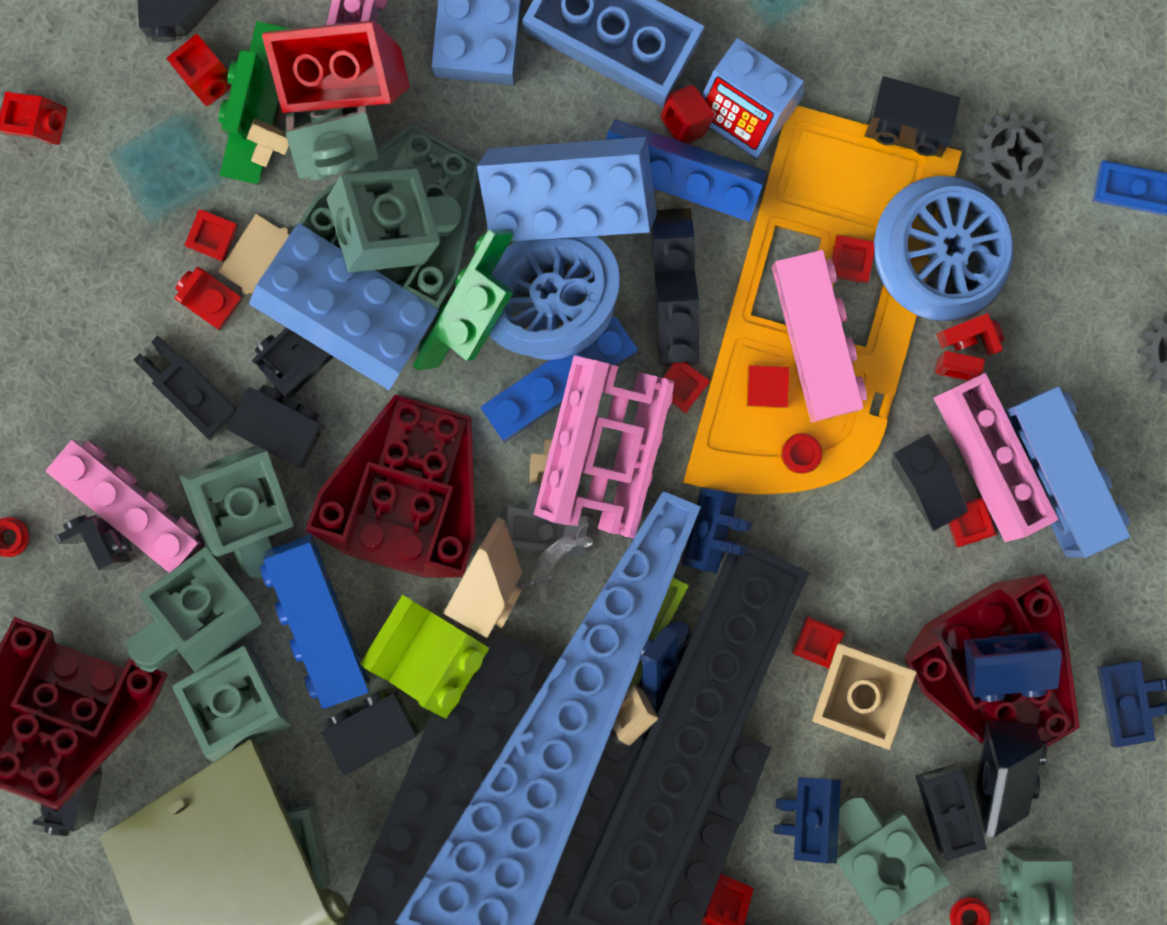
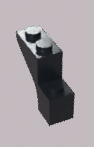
M691 208L657 210V215L651 228V245L655 279L659 365H670L674 362L699 363V295L695 273V234Z

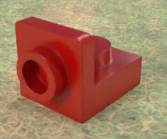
M197 33L166 58L205 106H210L231 89L232 85L228 84V70Z
M5 91L0 112V132L7 135L39 139L49 144L59 145L65 126L67 107L42 96Z
M198 266L193 272L188 270L180 278L175 288L178 293L174 297L176 301L219 331L243 300L242 297Z
M989 313L936 334L941 348L953 345L955 352L977 344L978 341L975 336L977 334L980 336L987 356L1003 351L1001 342L1004 341L1002 329L996 319L991 320Z
M720 873L701 925H744L754 888Z

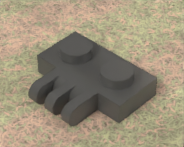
M532 481L529 508L508 507L506 525L514 548L584 557L589 517L580 516L578 526L554 523L533 515L540 491V482Z

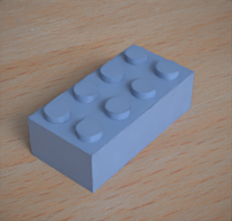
M438 0L431 66L435 78L514 85L523 0Z
M533 0L522 20L524 33L663 108L669 94L674 90L698 46L704 30V25L657 0Z
M647 137L487 149L477 165L488 230L507 229L514 234L511 241L649 233L657 215Z
M300 223L296 225L256 284L249 305L387 390H390L439 311L375 270L348 273L342 250Z
M1060 386L1005 408L1004 411L1058 518V521L1050 525L1065 557L1086 558L1131 537L1126 528L1130 526L1129 518L1120 504L1115 505L1109 489H1112L1111 480L1102 466L1097 467L1091 454L1094 451L1093 442L1085 429H1079L1073 416L1077 413L1071 396L1067 392L1062 393Z

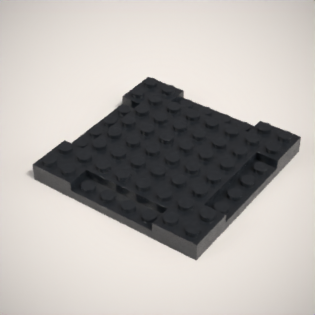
M467 628L466 634L489 647V650L483 658L480 668L472 676L461 694L458 704L452 709L447 719L432 712L348 906L349 913L347 914L346 925H399L396 923L552 672L558 659L546 655L544 651L494 630H491L486 638L476 631ZM651 726L630 746L618 739L612 727L533 925H580L567 919V916ZM741 734L739 735L658 925H701L739 824H742L772 747Z

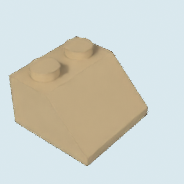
M497 517L443 613L486 638L495 624L501 628L503 627L523 590L516 586L523 572L507 525L503 519Z
M839 643L812 722L891 750L917 671L874 652L848 643Z

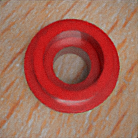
M1 518L0 556L15 557L20 555L29 545L30 532L28 527L18 518ZM11 529L16 534V540L13 544L8 545L4 541V534L7 530Z
M963 897L952 905L949 921L951 925H990L991 915L986 904L980 899ZM967 910H974L976 913V919L973 923L966 924L963 922L962 916Z

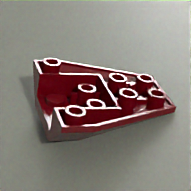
M394 395L319 490L306 526V531L345 555L423 578H463L476 538L472 417Z
M1044 574L991 584L926 623L903 658L907 667L917 671L915 681L921 692L981 744H983L987 720L1036 724L1041 741H1046L1047 747L1080 728L1064 609L1047 576ZM1047 631L1061 649L1058 689H1048L1047 694L1043 696L1025 697L1020 692L1005 694V699L999 701H982L980 697H974L968 687L964 648L965 639Z
M14 617L0 644V789L59 810L151 713L168 677V673L157 669L153 672H147L140 669L130 659L125 668L60 645L55 642L52 630Z

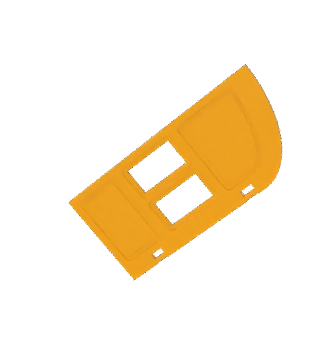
M802 106L795 108L780 132L683 483L743 494L795 493L829 485L848 477L872 458L879 448L885 433L889 412L917 315L901 306L883 284L866 347L854 344L857 360L852 362L855 377H862L867 394V400L862 401L863 409L811 423L786 325L751 315L774 229L777 226L820 238L818 251L823 250L825 260L831 259L836 235L874 242L880 216L890 200L903 188L918 180L933 176L955 177L962 151L947 147L941 158L937 156H922L911 149L897 145H883L875 139L864 137L868 127L866 124ZM936 205L933 217L941 225ZM916 216L911 227L932 235L931 230ZM908 236L909 252L925 249L926 242ZM927 255L910 259L916 273L930 262ZM749 365L789 367L788 408L746 407ZM875 392L884 394L878 416L869 414ZM799 433L815 437L822 447V460L819 466L806 474H796L789 471L781 460V449L784 442L791 436Z

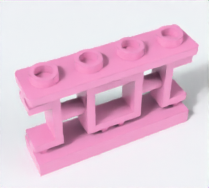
M574 355L533 515L554 523L578 526L582 507L601 510L602 514L598 529L611 534H620L625 537L634 538L642 521V509L646 493L652 481V470L656 454L662 442V431L666 415L673 399L674 381L638 372L633 391L617 388L613 385L618 366ZM602 392L613 395L607 418L596 416ZM629 399L639 401L633 425L623 422ZM603 427L623 431L613 470L593 466ZM581 473L593 475L587 497L576 495ZM608 479L619 481L613 503L603 501Z

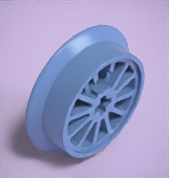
M933 176L906 186L887 204L880 216L875 232L874 257L884 286L901 306L923 318L937 321H952L966 318L979 312L999 294L1011 270L1013 239L1004 212L985 190L961 178ZM948 201L958 205L953 224ZM929 203H936L941 225L926 209V205ZM969 209L974 213L975 218L963 229L967 210ZM916 216L931 230L932 235L911 227ZM982 223L986 235L971 238L970 234ZM908 236L926 242L925 249L909 252ZM950 239L952 241L949 246L954 251L952 254L946 253L948 246L943 243L945 240ZM987 241L989 249L979 243ZM971 253L976 255L980 262L978 272L973 274L966 268L968 257ZM927 255L930 262L916 273L910 259ZM936 266H940L933 289L924 282V278ZM950 270L956 290L953 294H948L944 291ZM966 282H970L971 288L969 290H967Z
M597 236L523 240L512 243L506 248L492 276L511 289L513 294L489 336L507 350L544 360L566 358L588 348L608 327L614 313L619 292V267L610 248ZM567 265H573L564 277L565 267ZM554 267L553 273L543 274L545 269ZM586 271L591 272V274L582 278ZM534 275H538L532 284L527 283ZM519 292H523V293H525V294L531 296V297L516 298V296H517V294H518ZM587 297L582 304L578 305L581 303L579 298ZM514 312H522L516 315L515 317H512V314ZM563 322V326L558 328L559 323Z

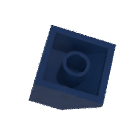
M1047 631L964 640L968 687L974 697H980L982 701H999L1005 699V694L1021 692L1022 696L1038 697L1047 694L1048 689H1058L1061 649Z

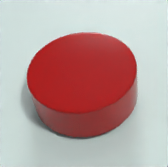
M795 434L784 442L781 449V460L789 471L796 474H806L819 466L822 460V447L818 440L809 434Z

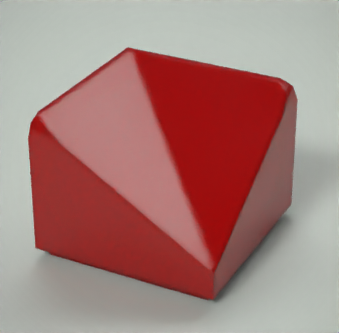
M688 85L669 94L660 118L675 140L689 144L705 136L715 114L694 85Z

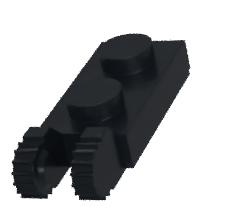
M157 335L151 342L154 348L162 356H165L171 364L161 373L154 366V363L141 353L133 360L153 380L152 384L206 438L212 441L229 424L236 408L184 356L178 355Z

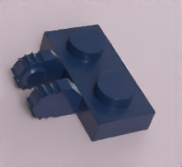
M701 487L697 503L701 508L690 532L682 565L718 574L720 562L725 552L744 556L746 547H743L740 543L726 542L729 527L744 532L750 531L752 522L734 517L737 495Z
M670 622V625H667V628L664 627L654 640L649 639L645 643L640 654V661L643 662V675L640 680V686L643 687L655 712L661 706L688 644L690 627L684 622Z
M1141 660L1097 666L1111 746L1118 748L1156 741L1152 717L1167 715V701L1149 706L1147 692L1167 690V677L1144 681Z
M798 777L797 800L776 799L775 808H779L781 811L794 812L796 810L795 826L790 823L774 825V834L795 836L794 860L837 864L841 780Z

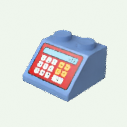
M737 38L714 69L702 94V97L715 114L709 128L756 160H759L803 99L804 81Z

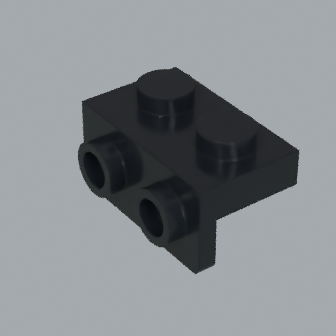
M85 514L63 524L65 531L55 536L59 544H79L85 541L98 570L119 569L131 563L128 553L132 551L129 540L119 531H116L103 518H97L96 515L87 518Z

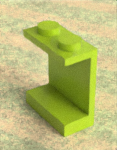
M402 594L359 665L389 681L419 701L418 704L447 719L452 709L458 704L461 694L472 676L480 668L489 647Z

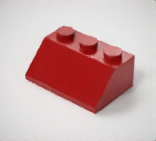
M375 20L269 31L262 34L282 113L391 104L410 88L401 48Z

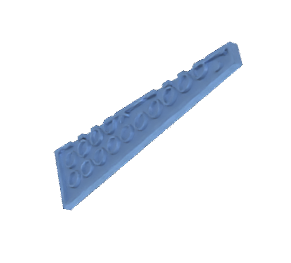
M662 492L396 922L397 924H534L640 660L641 651L648 640L701 506L667 492Z

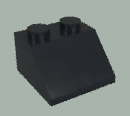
M990 720L986 722L975 781V792L986 837H996L1029 816L1032 799H1038L1040 778L1037 774L1039 765L1044 766L1046 763L1047 744L1046 741H1041L1036 724Z

